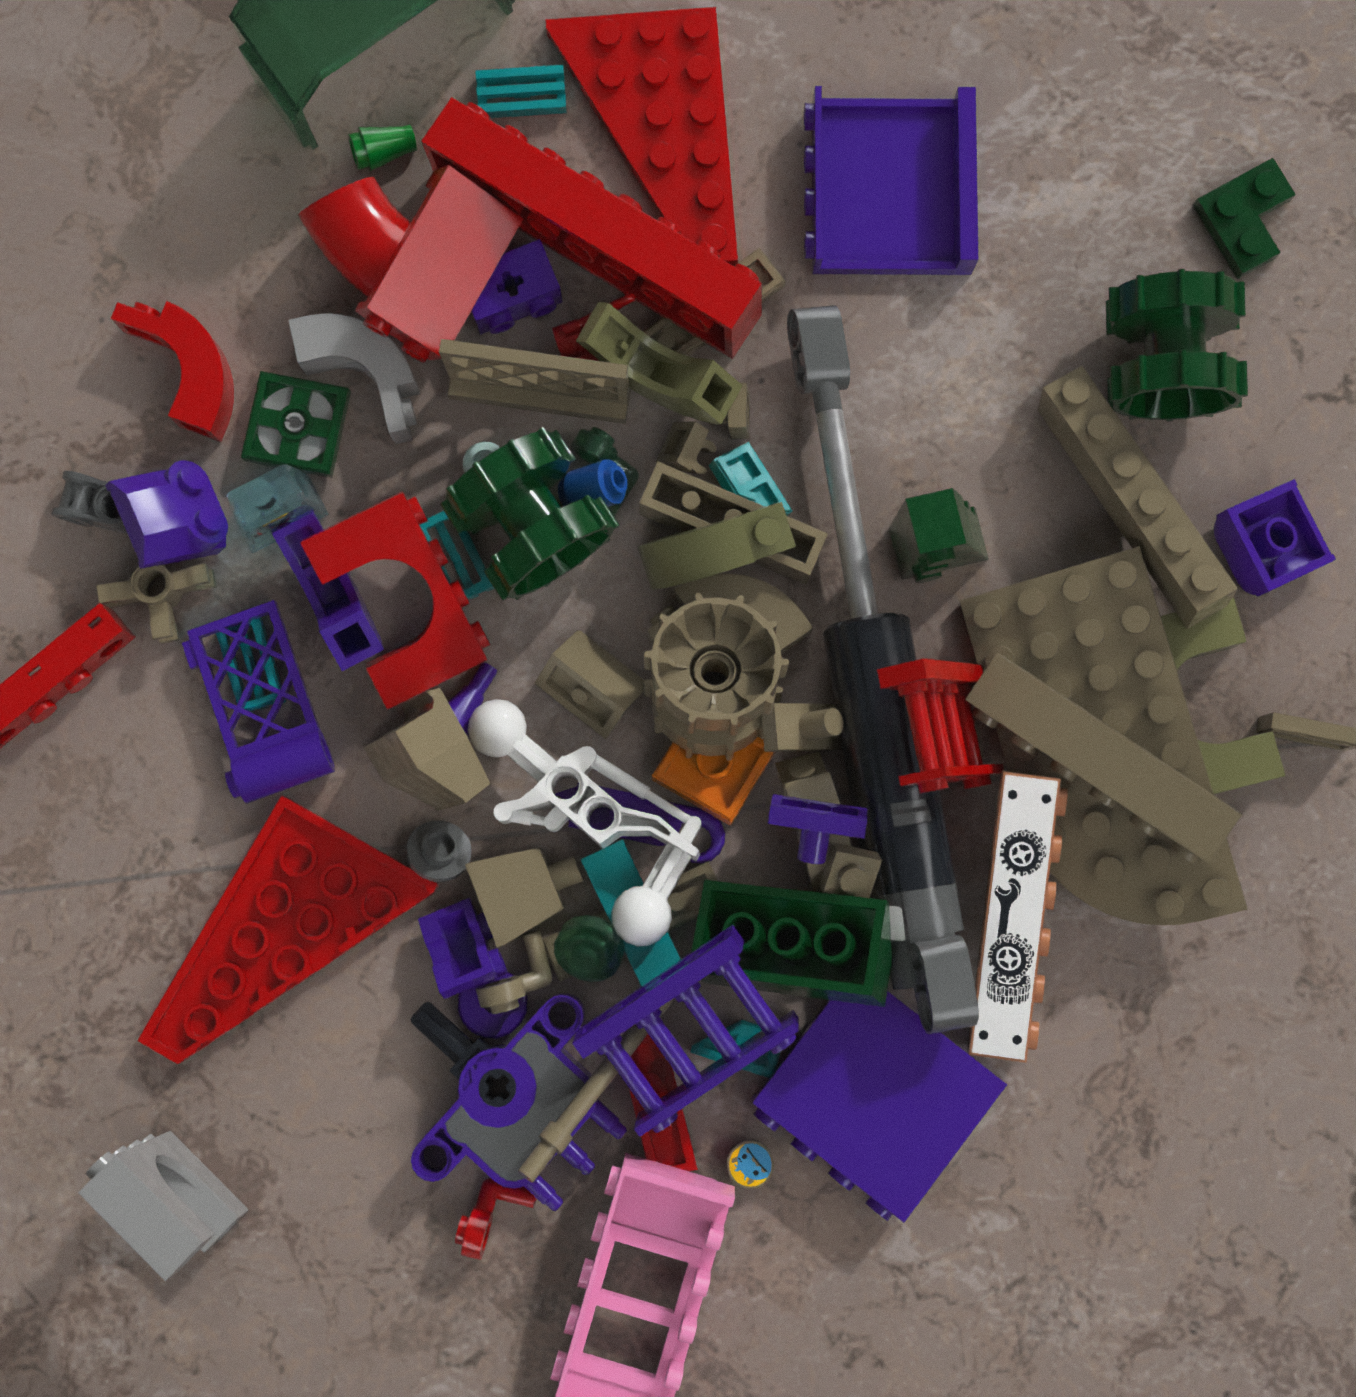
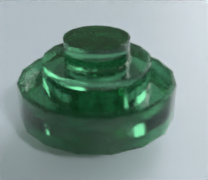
M589 915L573 917L564 923L554 942V954L558 964L567 974L578 980L588 982L604 981L616 973L624 957L625 944L623 939L617 935L611 923L599 917Z

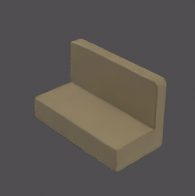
M580 630L576 631L552 653L535 681L538 687L605 739L615 730L632 704L644 693V680Z

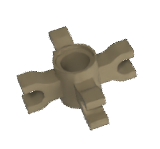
M164 564L142 569L138 566L133 571L129 581L96 585L99 603L106 604L111 609L140 601L147 604L150 613L152 639H159V642L164 644L180 640L173 607L180 602L183 593L217 588L214 570L212 568L208 569L206 564L174 572L167 569ZM164 576L166 580L165 589L158 596L150 597L148 588L151 581L157 577Z

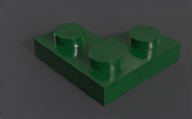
M1271 158L1197 198L1193 207L1236 278L1240 279L1276 259L1281 253L1260 217L1290 202L1296 194L1274 158Z

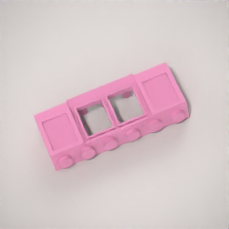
M625 1153L621 1168L612 1165L604 1194L613 1196L608 1214L598 1212L591 1241L599 1243L595 1260L585 1258L577 1287L586 1289L581 1306L571 1305L564 1329L565 1334L572 1335L568 1353L560 1350L557 1353L550 1380L559 1382L555 1397L675 1396L676 1390L679 1391L689 1344L693 1343L696 1333L697 1317L703 1297H706L716 1251H719L723 1240L729 1207H733L735 1186ZM615 1241L687 1262L674 1310L602 1288ZM596 1305L669 1327L656 1374L583 1352Z

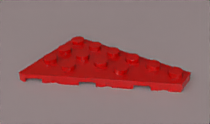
M716 7L545 19L548 38H551L565 60V65L569 72L580 84L584 96L599 120L601 119L615 140L616 147L621 155L627 159L636 179L648 198L653 201L662 217L674 223L684 237L694 243L697 240L708 243L720 254L719 258L732 266L738 263Z
M281 795L137 1041L176 1064L183 1063L434 894L440 884L422 878L409 866L288 797Z

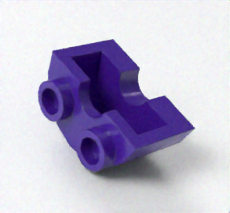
M470 898L418 918L425 945L433 962L432 970L437 987L444 999L508 973L499 949H491L489 939H492L493 936L484 913L477 914Z

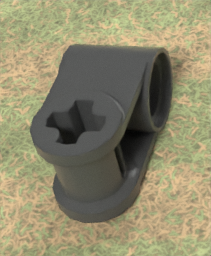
M63 472L62 478L66 482L59 506L53 508L52 516L82 526H95L128 534L121 517H114L116 505L110 491L106 489L105 485L108 482L78 472Z

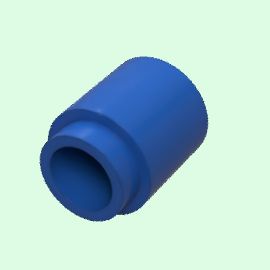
M605 459L569 471L565 478L559 481L558 496L563 507L581 500L586 495L593 499L602 497L609 507L623 501L628 485L627 477L623 469L615 462Z

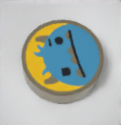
M741 1140L733 1145L727 1155L726 1165L728 1174L733 1182L742 1188H759L767 1183L772 1176L774 1169L772 1154L767 1146L758 1140Z

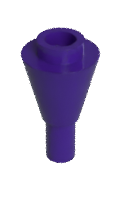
M485 662L481 663L468 686L465 685L448 701L469 741V719L475 708L483 704V695L498 672L494 667Z

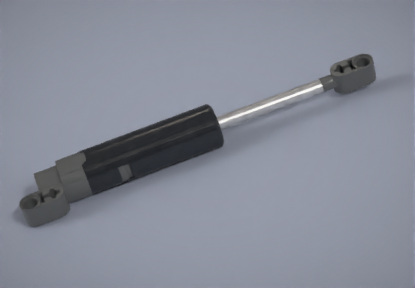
M836 305L791 309L787 317V334L794 376L799 392L801 394L812 393L851 617L849 620L829 625L823 632L835 708L841 713L844 722L840 737L852 806L867 808L865 838H858L860 849L878 852L882 859L870 898L887 900L889 906L900 907L903 914L905 940H891L892 964L890 976L892 987L894 990L914 988L920 1022L926 1033L933 1034L972 1027L978 1023L979 1009L968 948L962 936L955 935V932L963 931L964 926L940 790L919 793L918 785L900 786L899 776L920 772L905 697H899L898 690L881 689L877 669L914 661L917 658L910 618L902 613L878 614L839 391L847 389L850 383V363L841 313Z

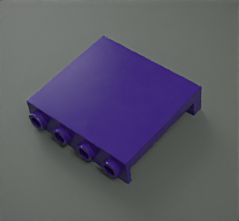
M815 86L812 103L804 104V131H812V146L805 145L804 173H812V188H805L804 216H812V231H805L804 258L812 259V274L971 275L979 260L976 87H958L954 99L822 98V86Z
M887 991L885 1007L828 1000L757 1094L754 1093L750 1099L758 1107L753 1115L774 1132L781 1125L795 1136L790 1144L805 1157L814 1161L817 1155H819L833 1166L828 1174L849 1191L857 1185L870 1196L865 1203L887 1221L894 1215L904 1223L1007 1084L941 1032L926 1033L920 1022L919 1015Z

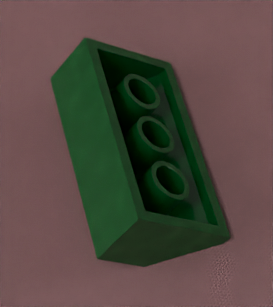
M704 880L691 953L733 925L744 940L743 951L738 954L741 959L738 964L757 990L885 1007L892 964L889 902L887 900ZM714 971L701 979L706 984L731 987L723 975L717 976Z

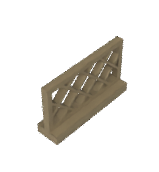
M441 339L439 354L450 378L448 388L449 399L626 424L631 393L628 365Z

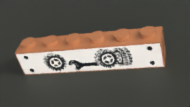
M1001 770L975 981L979 1020L977 1025L970 1027L968 1039L969 1055L1027 1063L1028 1049H1037L1039 1022L1032 1021L1034 1003L1042 1004L1045 987V975H1038L1037 972L1039 956L1048 957L1051 929L1043 928L1045 909H1054L1056 897V882L1049 881L1050 864L1059 863L1062 847V835H1055L1054 831L1056 816H1065L1068 789L1060 788L1061 779L1058 777Z

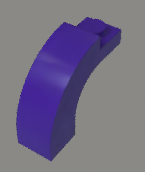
M311 509L271 531L311 604L318 621L321 636L341 671H344L381 652L384 648L374 621L350 573L348 572L323 585L321 584L300 543L303 539L324 530L314 510Z

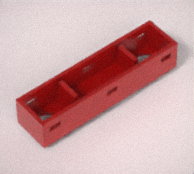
M102 603L97 604L0 684V749L32 722L37 724L50 717L56 711L57 706L55 704L68 693L74 694L85 688L92 681L93 676L91 674L136 638L113 609ZM98 617L101 618L94 625H92L91 627L89 626V624H91ZM38 666L41 667V668H40L38 671H36L33 675H31V676L29 675V674H30L33 670H35Z

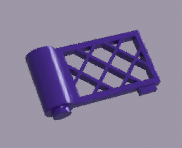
M269 601L187 631L190 640L183 642L182 646L190 669H200L230 758L231 771L225 772V778L234 798L241 796L243 801L248 804L335 772V765L329 746L320 730L276 601ZM269 615L274 631L266 647L245 638L252 620ZM240 625L237 633L228 630L231 627ZM222 632L234 639L221 663L207 655L202 638ZM242 642L263 652L251 676L230 667ZM277 642H279L283 655L273 651ZM270 656L286 662L289 671L280 690L259 680ZM211 664L219 667L216 676H214ZM227 671L248 680L237 706L223 700L219 691ZM292 683L298 698L288 694ZM256 685L278 694L266 719L244 709ZM285 698L301 706L306 721L305 724L287 730L273 723ZM225 706L234 710L230 720ZM241 714L263 723L255 742L238 747L233 731ZM270 728L280 731V733L266 737Z

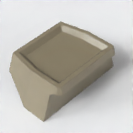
M440 688L427 691L403 704L402 709L406 715L404 723L363 747L383 782L434 807L436 811L465 804L490 785L466 733Z

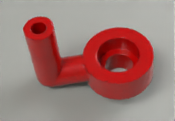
M491 1178L484 1180L476 1206L473 1208L470 1217L462 1215L459 1221L455 1244L462 1245L461 1256L477 1260L482 1259L488 1242L497 1199L534 1208L536 1198L525 1187L507 1188Z

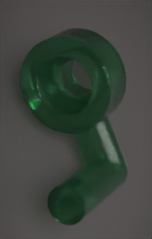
M592 427L590 431L580 429L570 445L571 449L578 456L590 464L605 459L612 460L626 474L628 485L623 501L608 507L615 517L638 481L639 473L636 468L618 456V451L613 447L615 440L608 433L597 427Z

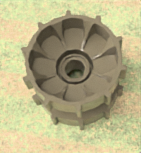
M696 593L695 601L681 606L670 616L661 614L659 617V630L655 636L652 650L644 652V668L651 670L652 675L651 679L644 680V695L651 697L652 711L655 717L654 732L656 734L663 732L673 743L686 750V758H691L693 753L705 756L725 755L728 761L733 759L734 752L747 747L757 737L763 739L761 713L771 714L773 704L781 702L783 688L778 687L777 684L779 677H786L789 660L783 659L781 656L780 643L776 636L777 621L772 620L768 622L758 611L744 604V596L739 595L736 600L720 597L703 598L701 593ZM715 671L724 675L726 681L720 685H711L705 682L702 677L708 672Z

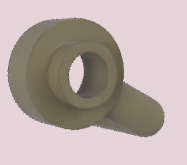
M540 930L522 935L532 972L496 980L477 987L476 992L481 1008L490 1007L492 1014L506 1012L519 1007L518 999L525 996L526 993L550 985L552 973Z

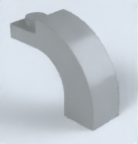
M314 314L288 320L297 362L306 376L335 369H351L367 375L378 385L388 432L394 443L399 444L413 440L410 426L417 425L416 415L411 398H403L418 395L420 391L406 358L389 337H382L374 333L363 324V320L342 314Z

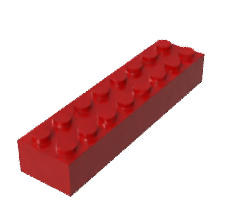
M451 97L422 139V145L433 171L450 165L522 217L523 220L518 227L520 231L535 240L540 239L543 245L626 295L634 293L637 302L660 316L667 318L678 327L731 359L735 357L762 315V283L759 282V277L751 269L742 264H736L734 267L719 258L720 254L708 243L697 240L694 243L681 235L680 229L668 219L658 217L657 220L644 213L640 204L633 198L625 194L614 195L604 189L603 183L593 174L587 171H581L579 174L566 166L565 160L553 150L543 148L541 151L529 144L526 136L513 126L505 125L503 128L490 120V116L478 105L472 102L464 105Z

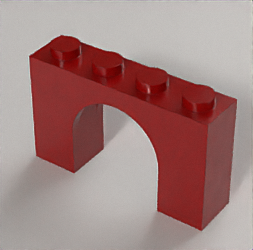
M403 491L300 542L322 585L366 563L382 559L396 560L408 564L417 570L428 583L433 596V609L424 630L408 643L366 664V670L387 710L486 661L487 657L483 649L491 645L480 622L476 621L470 624L462 608L470 603L458 579L449 583L442 569V566L448 564L449 561L438 539L435 538L428 541L420 525L428 520L416 496L407 500Z

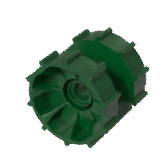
M1178 269V271L1147 276L1136 275V279L1127 281L1118 287L1108 288L1109 300L1105 301L1106 335H1116L1121 339L1127 340L1128 344L1135 342L1144 343L1145 355H1138V358L1127 361L1119 366H1110V377L1107 378V400L1114 412L1128 416L1130 420L1149 419L1171 422L1177 419L1203 416L1213 417V414L1242 407V397L1248 396L1247 361H1238L1233 357L1227 356V352H1207L1206 341L1230 330L1240 329V318L1246 316L1244 281L1236 282L1231 277L1225 276L1224 271L1212 273Z
M541 427L536 432L515 440H509L507 444L482 460L474 462L472 467L453 485L446 488V499L440 504L458 533L468 531L474 535L482 529L499 523L509 537L510 542L498 553L491 556L490 566L484 571L502 601L507 598L519 600L529 593L544 586H549L553 581L576 566L583 564L601 546L608 543L613 531L620 526L602 497L593 499L586 495L581 500L561 508L549 489L566 476L570 463L576 459L557 430L550 433L544 427Z

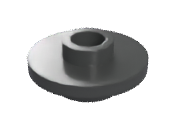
M439 820L429 821L418 826L411 833L406 847V856L410 867L422 878L434 882H445L460 876L466 870L465 864L470 862L472 853L471 844L465 832L450 822Z

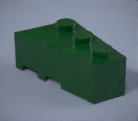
M953 488L906 498L889 527L902 580L914 577L915 583L929 582L942 577L941 571L989 560L976 508L974 506L970 507L968 501H963L962 496Z

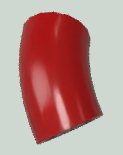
M374 177L355 181L329 193L298 214L310 237L327 260L349 283L366 297L370 295L411 223L390 202Z

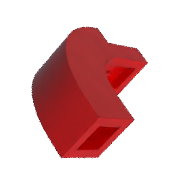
M166 301L161 313L139 302H135L134 307L117 302L111 319L124 333L168 348L178 356L181 366V382L168 416L180 428L222 442L232 415L234 384L228 361L219 345L194 316L171 302Z

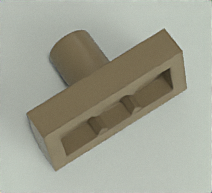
M774 703L771 714L761 713L765 752H829L842 749L840 733L843 730L844 722L841 713L835 708V704Z

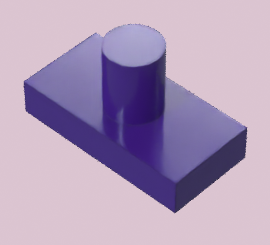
M773 794L768 824L801 829L797 859L810 864H824L826 862L830 834L865 838L867 808Z

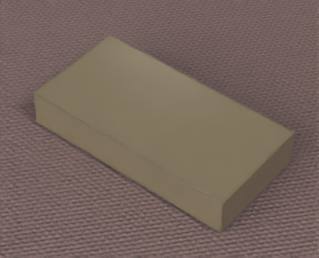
M1275 712L1260 716L1258 719L1256 733L1259 734L1273 731L1274 737L1278 739L1340 751L1356 749V728Z

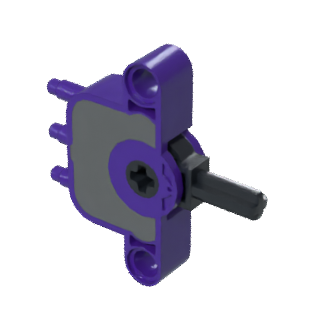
M568 993L553 996L537 1011L508 1045L500 1044L492 1047L482 1037L478 1038L474 1043L431 1002H426L419 1007L413 1014L411 1023L455 1063L449 1071L459 1080L458 1093L460 1098L425 1135L412 1152L411 1164L418 1177L430 1182L442 1180L467 1155L492 1180L501 1186L514 1189L525 1187L538 1201L547 1205L552 1211L559 1209L563 1204V1199L556 1194V1190L540 1175L532 1183L518 1172V1169L541 1141L538 1136L550 1120L557 1121L592 1076L583 1065L563 1048L584 1022L585 1010L579 998ZM566 1002L572 1005L576 1012V1020L572 1026L561 1028L553 1023L550 1014L554 1004ZM502 1075L506 1076L510 1080L506 1086L510 1095L508 1096L503 1092L497 1096L493 1095L490 1092L493 1082L489 1077L492 1076L498 1079ZM597 1099L570 1135L573 1137L589 1118L606 1133H610L618 1140L624 1136L627 1128L612 1111ZM573 1140L561 1154L572 1167L579 1169L584 1175H589L595 1168V1163L588 1158L587 1153ZM437 1145L443 1148L447 1155L445 1167L439 1169L432 1168L426 1163L424 1150L427 1146Z

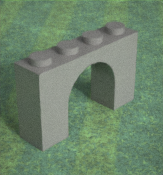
M171 1131L157 1137L149 1134L141 1142L137 1139L127 1148L123 1145L113 1154L110 1152L105 1153L86 1172V1175L91 1180L78 1192L164 1281H167L179 1272L200 1249L205 1253L216 1245L249 1210Z

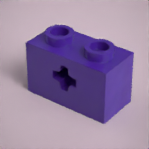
M540 239L508 251L501 257L471 310L480 335L489 331L491 334L505 332L515 325L514 321L529 315L533 318L545 316L553 312L557 304L563 302L559 283ZM513 286L518 294L510 297L505 289Z

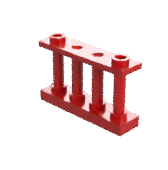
M922 658L877 669L880 688L898 690L899 697H905L920 770L917 773L899 776L900 786L918 785L919 793H926L949 788L948 783L963 781L964 789H971L992 784L990 776L1001 774V770L1004 771L1003 764L983 765L974 719L971 714V705L965 700L972 690L971 686H975L984 672L982 665Z

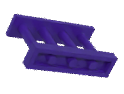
M733 925L577 1030L572 1044L581 1057L584 1059L595 1051L599 1055L605 1054L644 1108V1110L638 1113L634 1127L639 1137L651 1129L655 1133L664 1130L677 1119L678 1114L676 1112L769 1050L772 1054H777L786 1049L796 1039L794 1034L799 1031V1017L794 1010L777 1019L738 964L741 960L738 954L743 951L744 940ZM713 971L717 976H724L762 1030L739 1046L698 990L701 987L698 981ZM673 998L678 1003L684 1002L722 1056V1058L701 1072L696 1069L659 1017L662 1013L660 1007ZM633 1025H636L638 1029L644 1028L683 1082V1084L662 1098L657 1095L620 1043L623 1039L620 1034Z

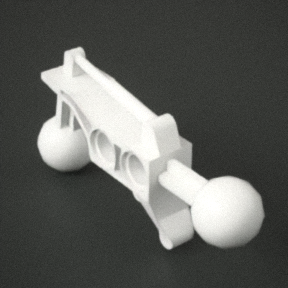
M494 699L486 701L475 708L469 719L468 734L470 742L477 751L490 757L509 756L538 782L533 789L520 799L501 802L495 806L493 813L500 823L509 824L514 822L529 826L536 824L545 826L551 832H557L570 820L603 849L623 836H652L666 844L643 886H634L622 892L615 900L611 912L612 925L617 935L625 942L635 946H648L659 941L667 933L672 920L671 907L667 899L690 859L697 861L700 856L699 850L692 845L702 826L700 818L688 815L650 791V787L597 755L596 751L590 746H584L565 757L562 755L556 761L526 735L527 724L524 714L516 705L507 700ZM592 769H595L642 800L647 799L685 823V826L679 834L660 816L622 807L586 775ZM571 777L578 780L579 788L576 795L572 798L560 799L555 796V786L562 778ZM601 807L611 809L614 812V821L611 826L604 830H596L590 826L589 819L594 810ZM553 808L546 817L533 814L534 811Z

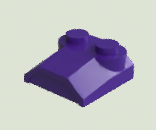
M181 460L175 462L167 470L112 480L105 485L107 491H110L136 552L140 569L218 555L226 548V535L228 532L226 517L206 472L197 464Z
M1295 479L1216 515L1214 524L1215 539L1240 587L1247 593L1257 597L1336 560L1297 488L1298 484Z

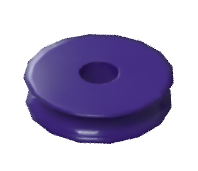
M508 972L505 975L459 993L458 1012L463 1024L472 1033L482 1038L497 1039L512 1033L522 1023L527 1013V994L518 999L519 1007L506 1012L492 1014L486 1008L480 1007L476 988L481 985L515 976L514 974Z

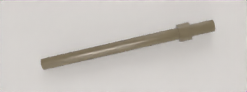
M692 947L690 948V950L686 953V955H685L684 957H686L687 955H689V954L691 953ZM675 998L660 1007L662 1011L659 1016L660 1018ZM636 1025L627 1029L620 1043L629 1056L634 1053L648 1033L644 1028L638 1029ZM607 1057L557 1121L550 1120L538 1136L541 1141L518 1169V1172L528 1181L533 1183L556 1153L562 1154L573 1139L570 1134L618 1072Z

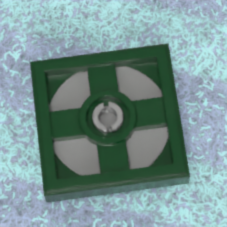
M260 371L241 458L246 462L332 478L350 400V389Z

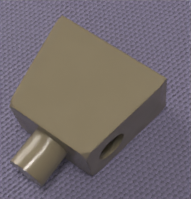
M541 848L465 864L497 948L508 945L563 911L565 906L559 891L584 881L574 855L548 865Z

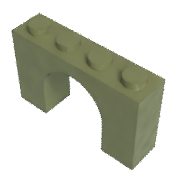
M1234 598L1231 599L1227 607L1188 629L1176 612L1161 616L1177 670L1188 659L1232 649L1247 642ZM1273 731L1220 744L1198 740L1214 794L1286 776Z

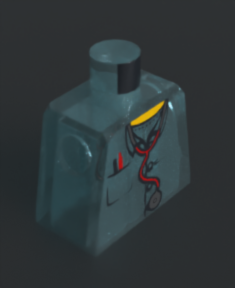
M286 464L280 465L226 494L231 514L251 553H255L276 542L272 535V529L311 509L314 510L318 519L329 515L309 475Z

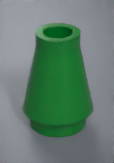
M410 124L405 126L358 127V132L348 134L349 145L357 170L368 168L369 172L408 153L417 151L415 135Z

